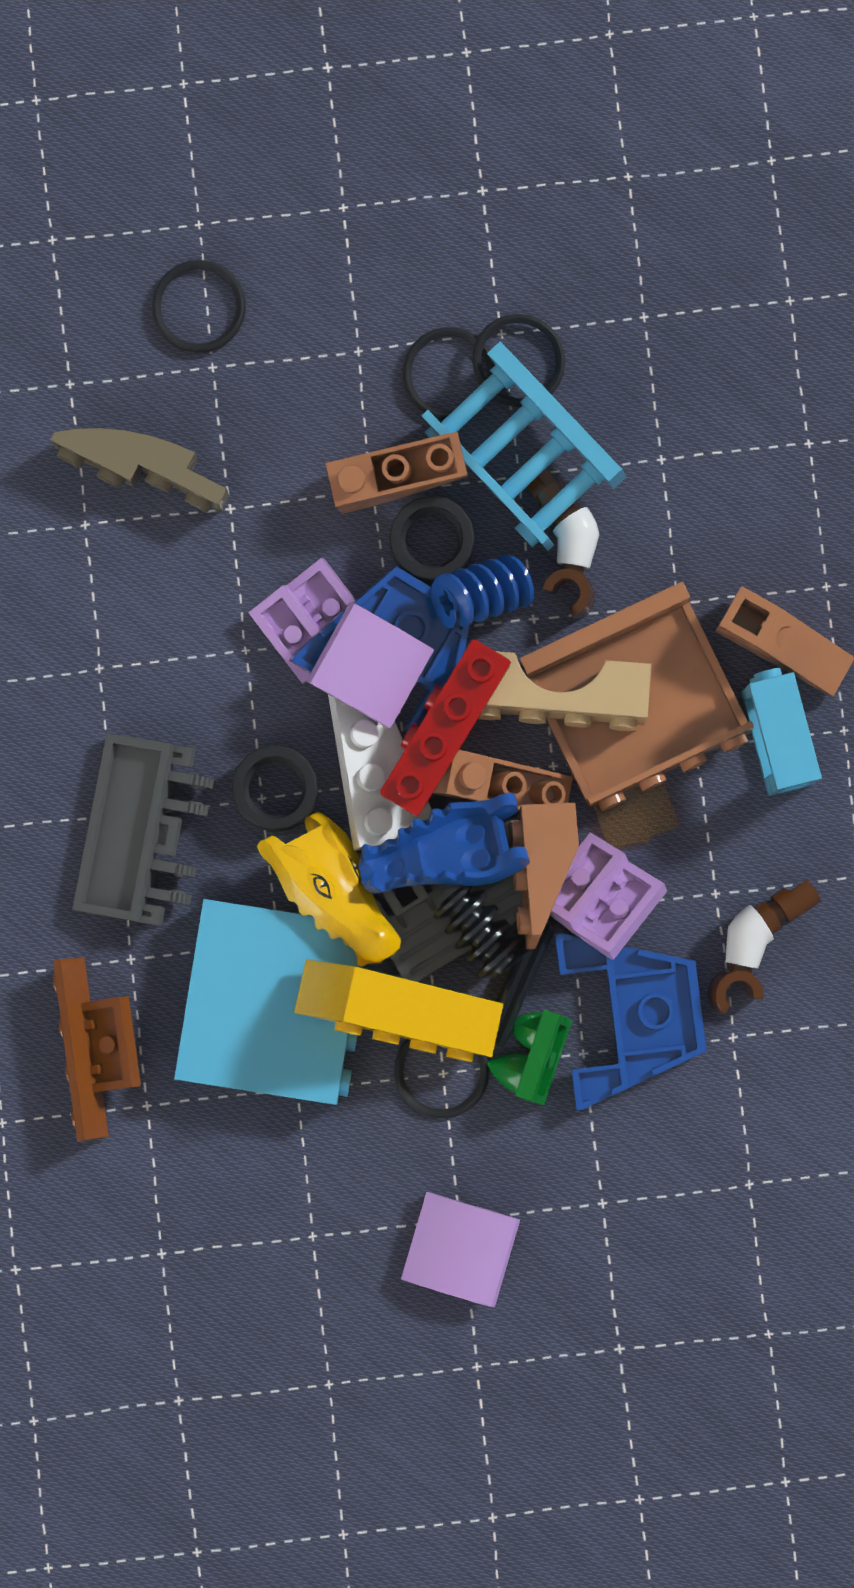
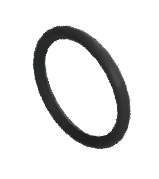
M205 260L187 261L169 270L159 281L152 299V315L161 335L173 346L194 353L210 352L221 348L231 341L238 333L244 321L246 311L245 295L236 277L225 267ZM203 269L219 274L229 283L236 297L237 309L231 327L218 339L208 343L196 344L179 339L170 332L162 317L161 301L166 287L175 277L189 270Z
M524 314L505 315L488 324L478 336L473 348V370L479 385L486 380L481 361L482 350L486 340L500 327L508 324L522 323L539 329L552 343L556 356V368L551 382L545 388L552 395L560 385L565 370L564 349L554 330L542 320ZM500 392L493 397L495 401L507 406H522L520 401L523 398L509 397Z
M443 327L422 335L412 344L403 364L402 379L405 391L411 402L420 411L425 413L429 410L435 418L444 420L452 411L433 408L419 397L412 382V365L420 349L437 338L445 336L458 337L475 345L478 336L457 327ZM485 344L482 356L485 359L488 378L492 375L490 369L495 364L487 353L490 350Z
M405 1039L395 1059L394 1077L401 1097L411 1108L420 1114L432 1118H450L470 1110L480 1100L489 1081L488 1057L477 1055L480 1064V1078L477 1087L465 1102L453 1108L434 1109L416 1100L409 1092L403 1075L404 1061L410 1050L409 1045L411 1041Z

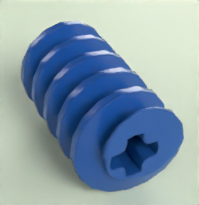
M504 554L496 559H488L481 564H472L466 569L459 568L450 574L444 573L439 575L432 584L431 599L438 619L447 629H451L456 622L459 626L467 627L472 624L473 620L483 622L488 618V615L498 617L503 613V610L509 613L513 612L518 608V605L524 608L529 607L534 600V587L523 563L513 555Z

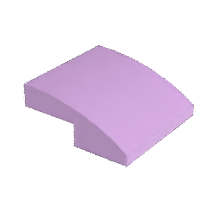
M320 558L287 585H282L248 613L297 678L304 684L307 682L310 673L290 662L291 656L346 609L350 602H354L356 599L324 558Z
M350 602L310 673L307 682L391 729L434 649L366 609Z
M590 832L578 847L550 916L593 948L614 960L666 894L667 889L663 882L630 863L625 853Z
M426 1192L401 1280L495 1308L520 1219L435 1193Z

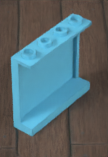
M203 899L174 1079L337 1105L339 1096L348 1097L352 1070L343 1068L346 1051L355 1052L357 1035L335 1031V1022L296 1014L294 1010L305 960L360 967L357 964V956L354 950L346 946L342 938L331 939L325 929L318 930L315 927L313 916H303L296 913Z

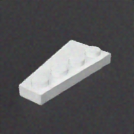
M328 694L353 850H362L361 847L364 844L370 846L381 845L388 839H395L398 830L411 826L412 820H427L432 811L429 802H427L419 816H414L380 794L381 788L405 751L400 746L402 737L395 721L391 729L385 727Z

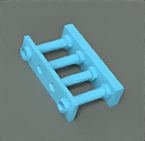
M500 341L487 353L495 364L490 369L492 375L441 423L429 410L421 416L430 425L424 433L429 438L459 431L504 387L509 390L515 385L525 396L520 401L522 406L471 455L462 445L461 448L465 464L520 521L515 527L516 531L532 548L540 542L549 551L554 544L543 532L594 483L599 486L605 480L615 489L627 477L622 468ZM545 417L556 428L550 433L553 438L500 486L483 467L534 419L539 421ZM575 448L586 460L581 465L583 470L530 518L513 499L564 451L569 453Z

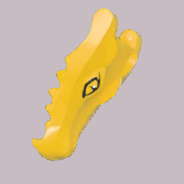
M315 812L305 819V827L308 833L287 844L275 836L267 837L258 843L259 853L274 869L288 901L295 902L298 905L301 915H312L315 919V927L318 930L325 929L331 939L342 938L344 944L352 948L356 953L359 966L381 963L386 958L394 956L400 949L401 939L381 913L373 894L367 891L361 882L358 867L360 858L357 851L353 850L351 840L326 815Z

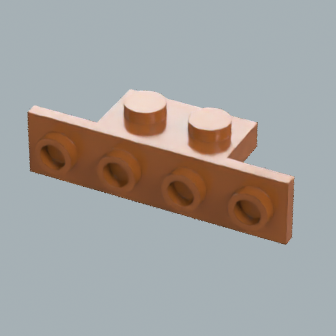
M85 957L53 960V986L58 996L60 1011L59 1031L64 1040L66 1055L65 1076L70 1085L73 1107L71 1120L76 1129L77 1141L109 1137L103 1091L141 1086L129 996L90 1001Z

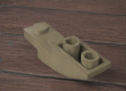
M104 428L54 432L50 439L53 446L59 450L56 455L58 458L77 468H81L84 462L98 469L99 471L96 476L117 488H121L123 482L135 487L143 472L147 474L144 480L150 485L164 492H169L170 488L173 487L187 494L184 501L204 512H209L211 507L222 512L229 498L227 488L193 472L198 461L195 452L169 441L131 431Z

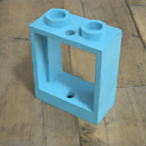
M774 668L754 674V678L749 679L750 683L741 692L748 722L752 721L754 725L751 733L768 797L815 784L822 779L794 672L782 675L780 668Z

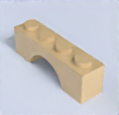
M498 652L508 658L511 665L478 719L500 720L501 714L519 715L520 722L529 724L546 723V718L564 719V725L570 727H590L591 721L609 723V728L612 730L635 731L636 725L644 726L648 718L651 664L606 660L599 674L588 685L571 692H553L539 687L525 675L520 667L516 653Z

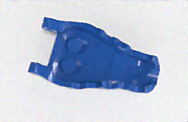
M505 793L489 800L450 803L445 809H433L427 820H412L411 826L398 830L395 839H388L383 844L377 846L364 844L361 847L362 853L358 864L362 884L367 891L375 894L387 892L398 887L413 885L479 886L498 882L517 873L530 863L528 852L525 847L519 846L509 849L503 820L517 813L516 796L514 793Z

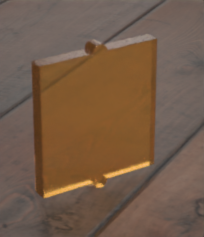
M664 783L645 792H642L640 786H637L623 793L626 798L624 802L608 810L601 811L599 805L593 807L605 841L617 849L639 841L646 844L649 842L650 837L680 826Z

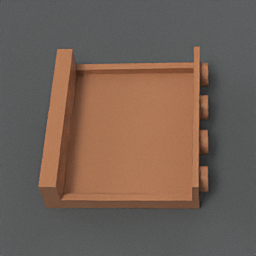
M683 581L529 653L519 660L521 669L533 683L553 692H571L588 685L599 674L606 660L651 664L648 718L644 726L636 725L635 731L612 730L609 728V723L591 721L590 727H570L564 725V719L546 718L548 726L589 809L599 805L601 811L608 810L624 802L626 798L623 793L637 786H640L642 792L648 791L666 782L667 779L664 774L675 768L681 767L683 773L688 772L706 763L708 760L705 754L721 747L724 753H728L748 743L745 735L752 732L754 725L752 721H747L689 603L691 597Z

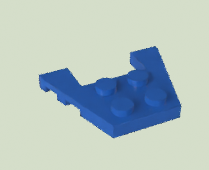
M396 566L390 569L352 603L366 609L434 649L416 682L425 688L426 692L404 728V731L408 732L413 723L420 726L428 713L424 705L437 684L444 687L463 656L470 625L462 627L456 622L453 628L447 629L440 622L433 608L431 599L432 588ZM346 609L297 650L289 661L311 673Z
M562 933L555 934L559 975L598 970L607 971L618 1063L613 1065L571 1069L576 1110H584L593 1104L707 1051L696 961L629 947H623L615 959L612 960L579 937Z

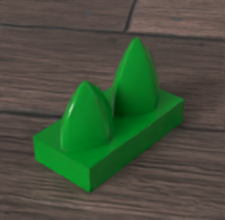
M547 1010L518 1016L512 1031L517 1040L530 1050L529 1055L506 1054L489 1060L487 1065L491 1073L505 1088L516 1093V1097L544 1106L573 1020Z

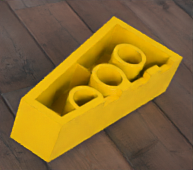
M306 959L294 1013L335 1022L334 1030L361 1036L362 1029L373 1031L372 1039L399 1045L400 1037L411 1040L409 1048L436 1054L437 1046L447 1048L446 1057L473 1062L474 1054L492 1057L503 1003L355 966Z

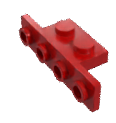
M477 640L471 641L444 687L437 684L424 705L428 713L420 726L413 723L403 738L400 746L405 751L381 788L380 794L382 797L414 816L421 814L511 665L508 658Z

